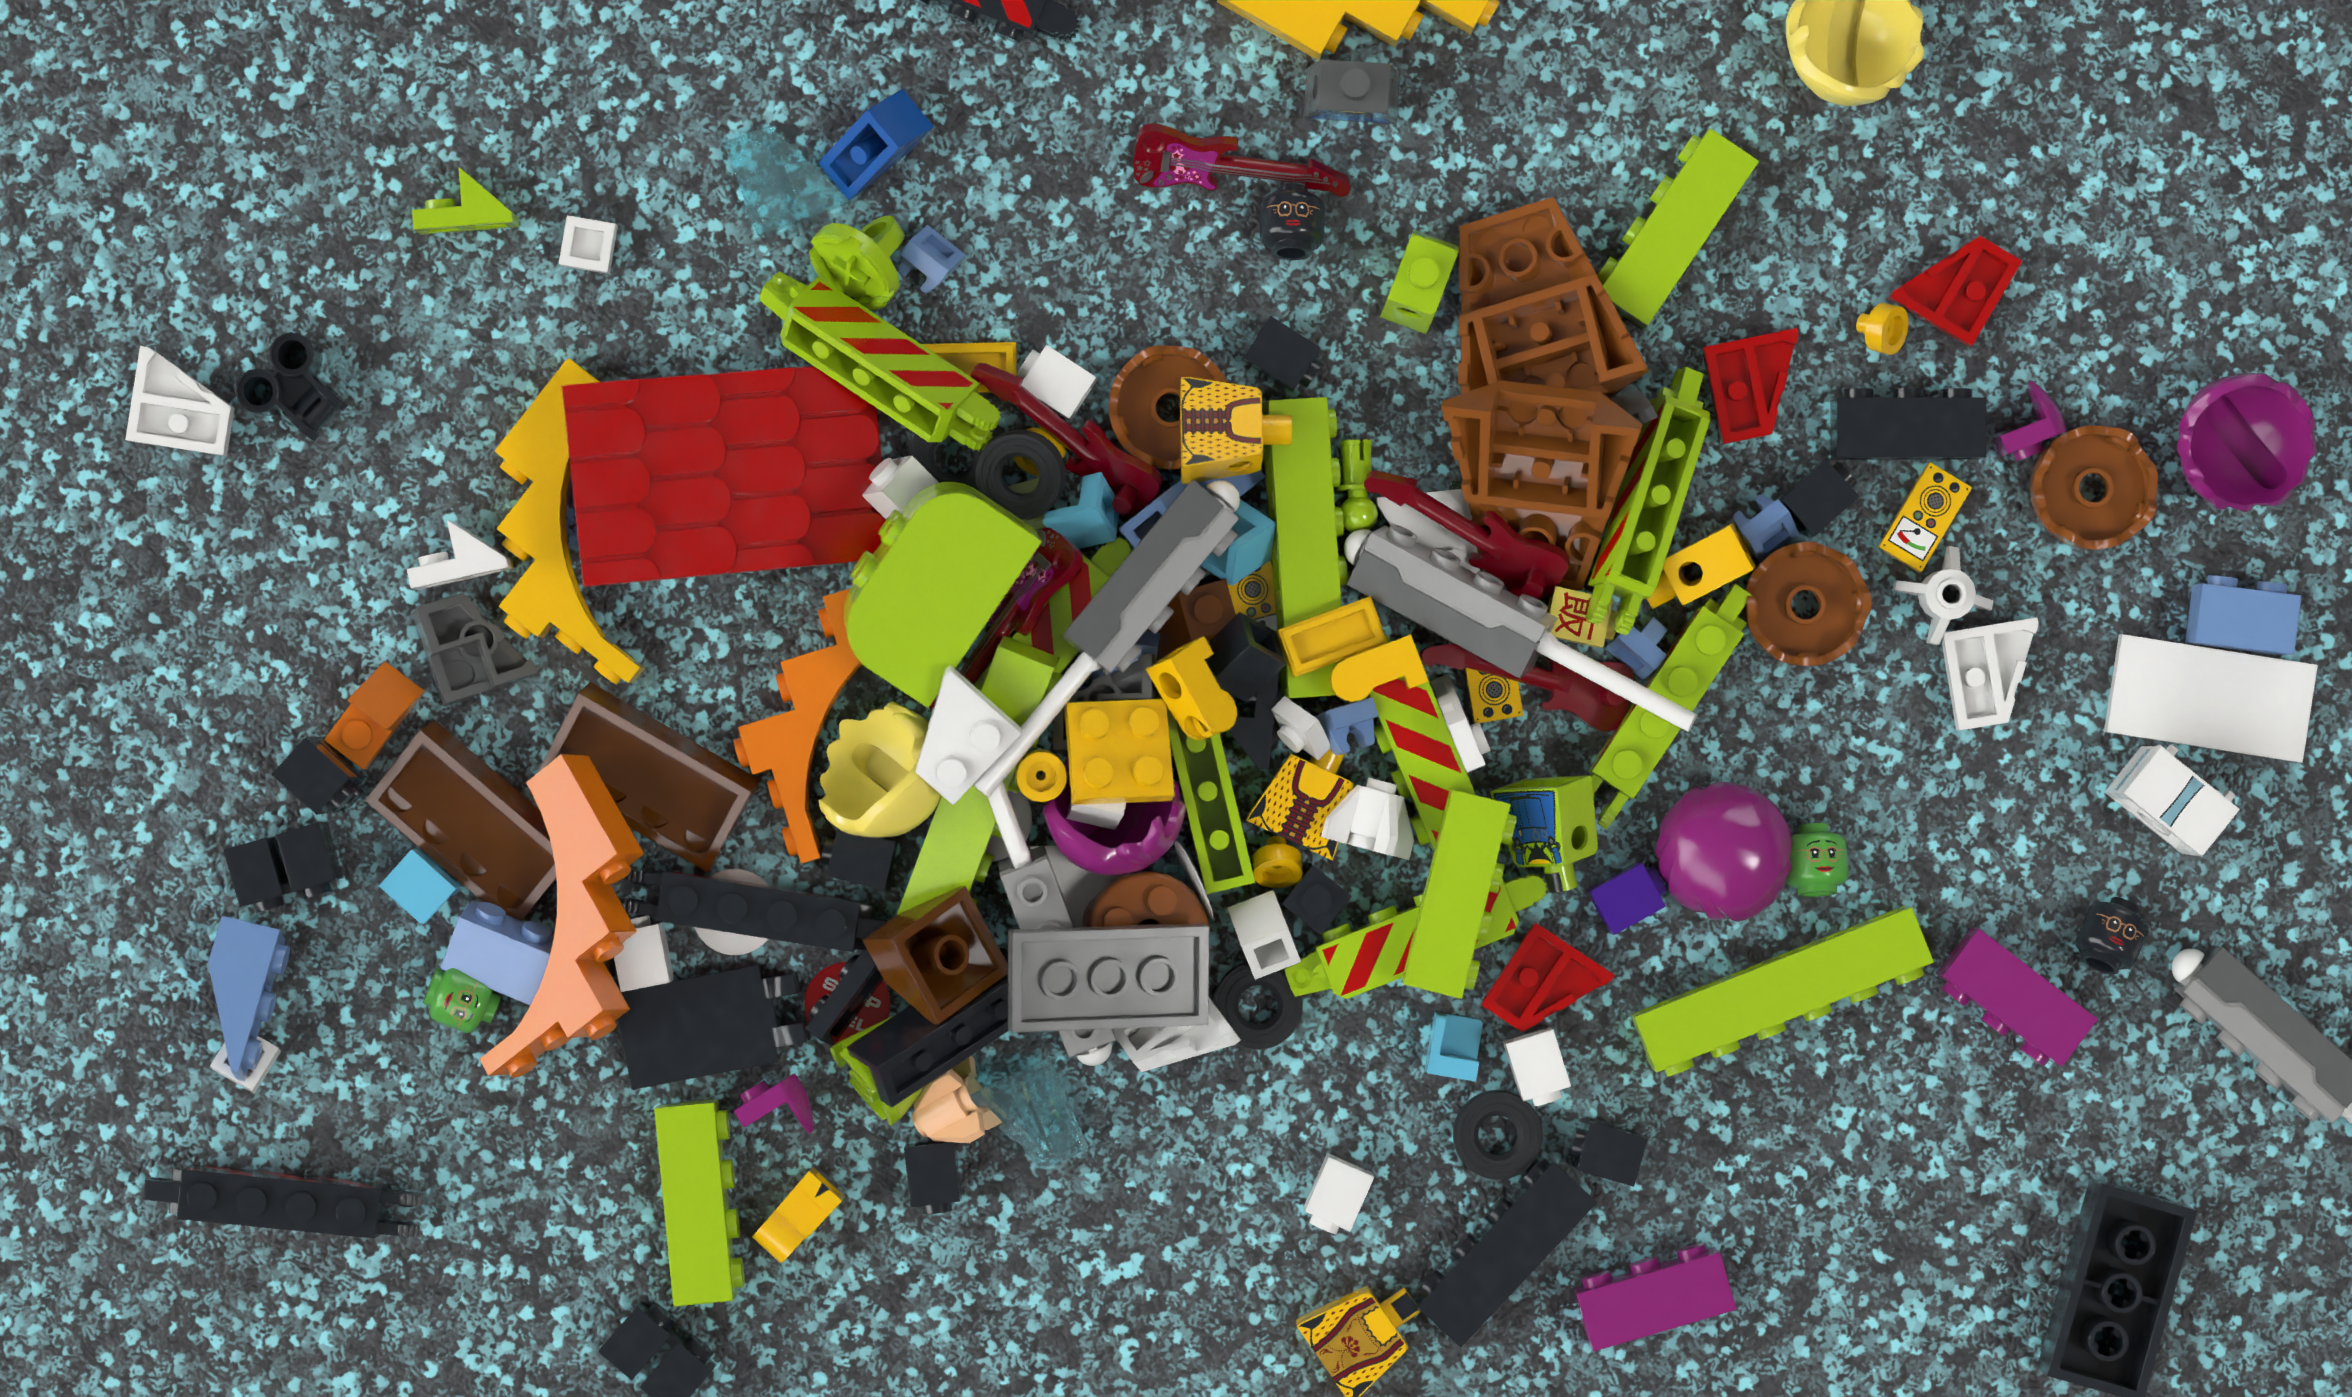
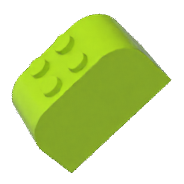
M940 482L930 485L919 491L909 501L902 513L895 509L891 512L878 532L882 536L880 539L882 541L874 554L865 551L850 574L853 577V585L846 596L843 610L849 644L858 660L869 670L927 708H929L940 691L945 669L949 665L954 669L957 667L1042 542L1033 527L978 490L958 482Z

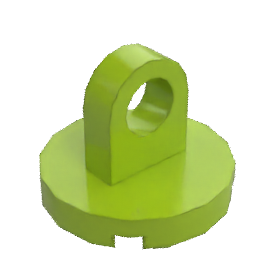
M889 215L873 220L860 231L846 224L831 223L823 226L812 238L810 243L813 244V247L809 250L810 260L820 278L838 290L847 293L867 309L877 310L885 307L900 287L898 273L889 257L903 242L905 233L894 217Z

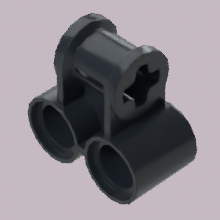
M285 333L276 338L270 347L269 357L275 369L270 372L256 368L242 374L236 383L235 393L237 401L249 412L262 416L276 415L282 410V413L301 432L315 441L320 436L318 430L338 409L344 411L348 404L326 382L315 375L319 371L323 359L321 349L317 343L299 333ZM301 343L306 348L307 359L303 366L291 370L285 361L286 352L292 345ZM267 379L273 387L272 398L265 405L257 406L252 400V388L258 381Z

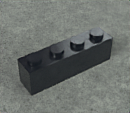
M1551 1158L1544 1165L1538 1160L1535 1161L1519 1178L1518 1183L1523 1187L1509 1201L1504 1196L1501 1197L1485 1214L1484 1219L1489 1223L1475 1237L1470 1232L1467 1233L1451 1250L1450 1255L1455 1259L1442 1273L1436 1268L1433 1269L1416 1288V1291L1421 1294L1415 1300L1417 1307L1460 1348L1597 1204Z

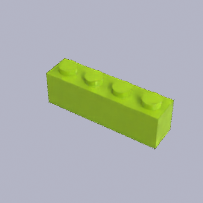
M1711 128L1704 134L1702 139L1695 134L1691 136L1677 159L1685 163L1674 179L1668 175L1664 176L1649 198L1657 205L1647 220L1638 215L1623 236L1622 241L1629 246L1622 257L1617 261L1610 256L1597 275L1617 312L1643 330L1649 325L1759 163L1757 159Z
M1167 707L1169 739L1206 893L1210 894L1255 883L1220 733L1201 741L1193 740L1184 733Z
M1449 789L1401 980L1404 985L1462 999L1464 989H1474L1480 961L1472 960L1476 941H1486L1492 919V913L1484 911L1488 893H1498L1504 871V864L1497 863L1501 843L1510 845L1517 816L1509 814L1511 804Z
M718 1099L658 1105L654 1108L673 1306L733 1301L738 1295L737 1288L745 1286L742 1257L734 1258L732 1239L740 1237V1224L737 1208L729 1209L727 1189L735 1188L733 1160H724L722 1141L730 1139L728 1110H719Z

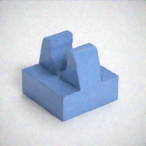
M927 225L909 240L900 253L902 260L899 266V273L905 277L916 267L926 275V281L922 284L920 290L928 293L958 268L966 254Z
M1763 494L1755 498L1761 510L1755 517L1747 519L1741 511H1737L1734 514V520L1748 550L1759 563L1770 553L1782 548L1799 535L1798 529L1787 508L1779 499L1773 501Z
M1652 617L1639 631L1633 626L1626 636L1617 633L1605 649L1621 663L1631 668L1632 672L1643 680L1656 670L1667 656L1656 645L1668 629Z
M1373 697L1314 716L1319 720L1330 742L1331 750L1337 756L1350 752L1347 743L1348 733L1356 736L1360 749L1374 744L1373 718L1379 715Z

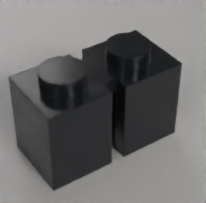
M305 737L272 775L316 815L337 813L339 810L343 813L346 812L363 794L364 791L359 785L367 776L338 750L324 741V737Z
M327 821L276 834V837H266L223 850L239 907L254 904L256 913L284 906L283 896L293 892L302 891L304 899L332 892L330 882L344 878Z
M643 1300L598 1351L632 1381L665 1342L669 1344L672 1350L640 1386L650 1397H690L717 1365L710 1359L714 1354L713 1351L702 1340L692 1334L688 1339L684 1336L682 1337L673 1327L676 1322L675 1318L665 1308L656 1302L648 1306Z

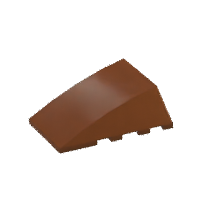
M1554 197L1459 227V291L1461 292L1459 335L1461 336V363H1458V384L1461 386V394L1502 380L1597 391L1609 397L1650 371Z
M1501 380L1444 400L1441 408L1444 420L1449 423L1452 435L1450 444L1454 460H1458L1463 479L1461 488L1465 502L1469 503L1472 515L1471 521L1490 532V527L1483 521L1486 511L1490 510L1502 517L1520 535L1561 548L1569 556V566L1557 587L1582 591L1643 424L1601 392ZM1477 548L1478 553L1484 552ZM1482 569L1483 572H1487V573H1489V574H1491V575H1494V574H1492L1491 572Z

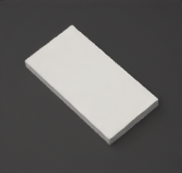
M2120 634L2104 732L2303 763L2318 665Z

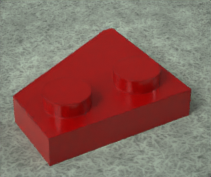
M1978 236L1891 292L1888 300L1903 307L1908 312L1962 344L1971 347L2018 270L2022 260L1984 237Z
M1797 328L1702 348L1721 445L1769 436L1773 433L1778 414V405L1781 394L1784 392L1793 349L1799 336Z
M1534 922L1480 1002V1005L1519 1031L1524 1032L1543 1021L1549 1015L1576 1002L1582 996L1611 982L1615 975Z

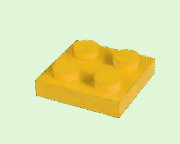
M1163 699L1066 703L1064 715L1072 805L1172 801L1175 794L1167 706Z

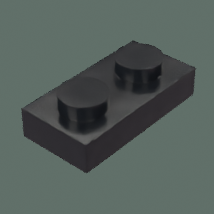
M866 949L863 950L860 956L856 954L845 963L839 974L841 979L839 984L830 995L822 996L810 1012L809 1017L812 1020L805 1029L819 1040L831 1046L836 1044L883 981L880 971Z

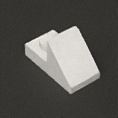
M447 520L455 559L449 560L447 552L422 556L418 558L420 566L407 569L411 589L421 590L512 570L515 567L512 558L457 523Z

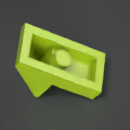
M460 167L461 206H455L454 199H433L425 201V209L412 210L413 230L421 235L519 227V217Z

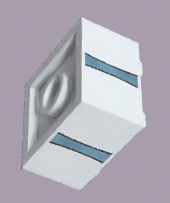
M2161 745L2141 746L2105 793L2181 854L2203 856L2240 810L2231 803L2235 794L2230 790H2226L2222 795L2174 757L2179 750L2174 745H2169L2167 749Z

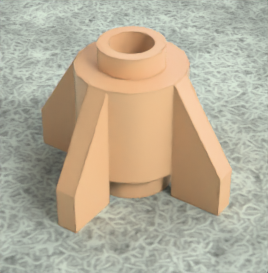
M968 1057L927 1084L915 1100V1111L912 1112V1120L916 1129L923 1137H929L938 1143H970L985 1135V1130H990L1006 1121L1005 1113L992 1102L988 1103L982 1086L975 1079L977 1073L974 1057Z

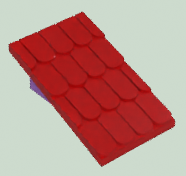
M814 366L562 385L583 587L858 562L865 551L874 554L882 542L880 541L882 536L878 532L886 519L862 496L872 483L869 479L870 474L883 461L877 408Z

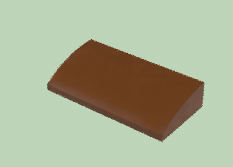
M591 682L578 693L538 770L540 772L561 754L589 756L631 829L706 872L711 869L761 781Z
M435 720L416 734L365 800L482 902L492 903L501 907L506 912V915L523 921L557 882L551 842L541 811Z

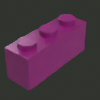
M1971 927L1936 972V975L1946 982L1941 988L1943 992L1964 1007L1969 1001H1972L1985 1011L1981 1017L1985 1024L2003 1037L2010 1030L2025 1042L2020 1050L2043 1067L2048 1061L2062 1067L2098 1020L1978 928Z
M1697 1243L1678 1249L1676 1251L1678 1258L1659 1263L1658 1257H1649L1629 1264L1631 1272L1612 1277L1608 1270L1583 1277L1581 1279L1583 1286L1573 1288L1588 1343L1593 1352L1737 1310L1720 1252L1715 1247L1707 1249L1705 1243Z

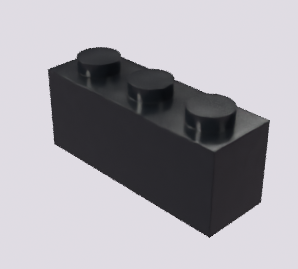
M1850 388L1843 389V397H1837L1830 401V460H1979L1986 457V397H1972V389H1942V397H1923V389L1900 388L1893 389V397H1873V389Z

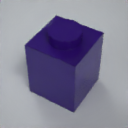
M1641 862L1628 866L1586 890L1606 928L1612 935L1623 931L1666 907L1661 895L1668 892L1655 867L1652 866L1646 870Z

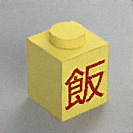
M1555 586L1550 594L1546 612L1558 619L1550 633L1559 640L1603 648L1605 639L1613 640L1616 633L1614 632V623L1618 611L1611 610L1614 599L1611 598L1606 616L1601 623L1596 625L1586 621L1587 608L1589 607L1592 594Z

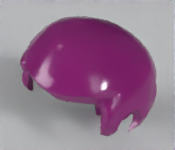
M2235 374L2212 381L2194 395L2187 405L2179 425L2177 452L2186 481L2204 500L2218 510L2231 507L2243 512H2249L2255 505L2277 506L2289 498L2293 488L2304 482L2308 473L2309 461L2317 454L2313 432L2315 430V418L2297 390L2290 384L2278 382L2267 374Z
M1068 757L1063 763L1067 774L1065 787L1056 798L1046 801L1043 814L1056 846L1068 861L1077 867L1095 874L1119 875L1140 871L1148 867L1170 849L1179 835L1186 811V805L1180 800V786L1178 782L1173 781L1175 796L1172 801L1126 803L1123 817L1116 829L1112 830L1066 819L1071 800Z
M1715 782L1705 788L1693 787L1667 812L1660 824V835L1656 843L1655 855L1659 860L1660 876L1669 886L1673 899L1679 904L1695 912L1705 913L1711 920L1730 918L1733 921L1740 922L1764 911L1775 902L1784 889L1787 876L1791 870L1789 856L1792 850V836L1783 814L1764 794L1746 785L1731 782Z

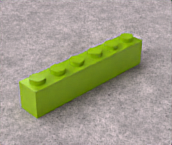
M1327 397L1268 400L1262 403V415H1291L1292 418L1291 445H1263L1268 518L1276 522L1271 565L1274 578L1277 630L1342 607L1340 586H1346L1347 584L1346 560L1344 556H1338L1337 537L1343 536L1344 518L1342 508L1335 507L1334 487L1340 486V464L1337 457L1331 458L1330 438H1336L1337 418L1335 409L1328 408ZM1282 650L1286 665L1279 671L1281 699L1284 696L1288 699L1336 696L1331 689L1330 675L1336 664L1343 660L1297 677H1292Z
M1004 636L997 647L981 693L1021 727L1062 678L1063 675L1055 672L1060 657ZM1040 736L1033 743L1032 748H1036ZM1017 764L1003 780L1007 794L1009 790L1017 794L1019 793L1020 789L1015 780ZM973 785L954 805L941 796L897 915L960 886H966L970 894L975 880L982 883L985 882L995 856L986 852L992 835L1001 838L1002 835L988 798ZM972 898L976 905L978 900Z
M1904 905L1634 1012L1630 1016L1651 1069L1656 1073L1665 1070L1668 1077L1694 1067L1692 1058L1707 1052H1711L1712 1057L1717 1058L1741 1048L1738 1040L1755 1033L1759 1040L1777 1035L1787 1029L1785 1021L1803 1015L1805 1022L1827 1015L1833 1011L1830 1004L1843 998L1849 997L1851 1003L1870 998L1879 993L1876 985L1891 979H1895L1897 985L1918 979L1925 975L1922 967L1934 963L1913 908Z

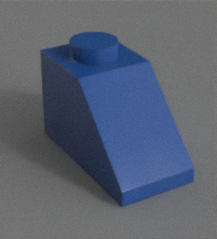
M901 89L869 108L818 163L850 201L910 153L934 126L904 89Z

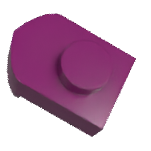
M2034 381L2028 382V389L2038 421L1993 438L1992 440L1999 457L2013 452L2016 461L2044 451L2041 441L2068 431L2063 416L2055 402Z
M795 1073L770 1088L766 1081L763 1080L739 1095L744 1104L736 1108L734 1113L744 1128L787 1102L807 1133L813 1132V1116L805 1088Z

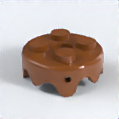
M1164 345L1148 347L1135 355L1121 369L1111 388L1109 417L1112 429L1119 443L1131 456L1137 457L1158 469H1181L1180 419L1175 422L1163 421L1156 412L1158 400L1167 394H1174L1180 397L1181 377L1228 383L1223 372L1208 357L1193 348Z
M2088 425L2079 427L2058 436L2046 446L2038 457L2032 471L2030 483L2032 506L2044 528L2060 542L2075 548L2088 550L2114 547L2131 538L2154 517L2157 509L2158 472L2155 464L2140 447L2138 439L2132 433L2121 428ZM2087 474L2099 476L2105 484V493L2098 502H2089L2080 494V482Z
M1800 542L1784 546L1770 553L1758 563L1749 576L1745 590L1751 596L1747 595V603L1743 608V613L1752 639L1765 653L1789 665L1808 667L1829 663L1855 646L1870 614L1872 600L1870 591L1858 568L1848 556L1817 542ZM1801 590L1813 593L1818 601L1817 612L1810 619L1797 617L1791 608L1793 596Z
M1154 871L1132 872L1115 877L1088 903L1082 918L1083 927L1138 925L1145 919H1152L1158 925L1205 923L1209 926L1204 906L1195 892L1184 882L1168 874Z

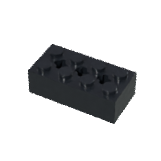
M2090 1178L2037 1369L2046 1376L2119 1397H2145L2197 1210L2184 1204ZM2132 1231V1235L2139 1239L2138 1245L2135 1249L2128 1247V1252L2125 1254V1247L2121 1245V1241L2124 1235L2129 1236V1232ZM2116 1279H2118V1282L2125 1286V1291L2122 1296L2115 1294L2114 1301H2112V1296L2107 1293L2108 1287L2111 1283L2115 1284ZM2105 1327V1330L2112 1334V1338L2109 1344L2101 1342V1348L2098 1349V1343L2094 1341V1337L2098 1331L2102 1332V1328Z

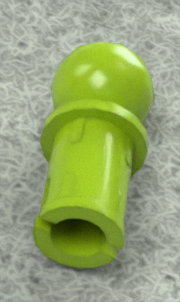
M1360 439L1340 441V446H1342L1343 485L1338 487V491H1348V499L1341 505L1344 527L1351 533L1359 529H1372L1378 517L1376 505L1368 498V491L1364 487L1367 473L1372 471V440L1368 439L1362 441Z

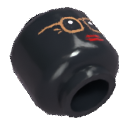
M1298 183L1283 184L1277 192H1273L1264 198L1261 204L1260 239L1262 244L1272 251L1273 256L1282 260H1303L1310 257L1311 252L1318 249L1323 243L1325 206L1320 197L1308 192L1307 186Z
M2112 897L2110 902H2097L2090 905L2075 940L2076 947L2083 954L2081 959L2086 965L2097 971L2113 975L2118 974L2119 970L2129 969L2135 965L2149 932L2146 921L2137 914L2139 911L2138 906L2119 897Z

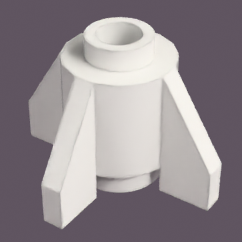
M1952 546L1946 547L1941 571L1933 572L1922 583L1896 580L1892 591L1918 595L1920 606L1927 615L1933 618L1930 623L1927 643L1934 645L1940 644L1951 619L1961 618L1972 607L1990 611L1994 600L1976 595L1974 583L1960 569L1959 548ZM1947 585H1950L1951 592L1956 593L1955 602L1947 603L1943 599L1942 592Z
M1368 778L1366 787L1356 785L1326 817L1321 837L1406 860L1410 858L1414 843L1404 801L1405 797L1395 795L1397 785Z

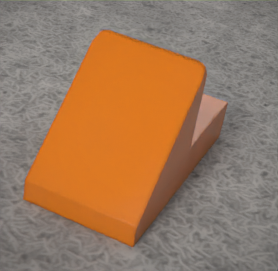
M384 661L349 697L348 702L351 703L324 741L360 768L367 770L424 694L425 690L387 661Z

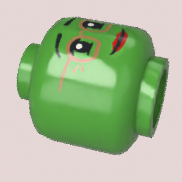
M1825 823L1799 825L1798 834L1792 836V850L1789 856L1791 870L1787 876L1786 884L1797 889L1798 896L1821 897L1837 894V886L1844 884L1849 875L1845 838L1837 833L1828 832V824Z
M437 967L426 991L423 1004L429 1005V1015L432 1020L464 1033H471L477 1029L481 1021L491 1023L501 996L492 993L493 990L489 989L486 985L458 969L450 968L445 971Z

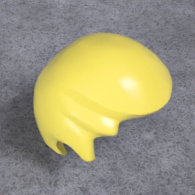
M1795 0L1786 18L1788 51L1800 79L1823 100L1842 106H1858L1873 103L1884 98L1890 88L1901 87L1905 82L1907 74L1923 59L1925 51L1921 43V30L1924 16L1920 8L1911 5L1910 0Z
M893 701L884 708L871 710L865 720L844 719L840 722V737L828 745L826 752L830 765L827 771L820 776V784L825 796L819 799V807L833 826L843 832L857 836L891 837L909 832L933 813L942 795L916 773V765L926 738L929 722L921 715Z

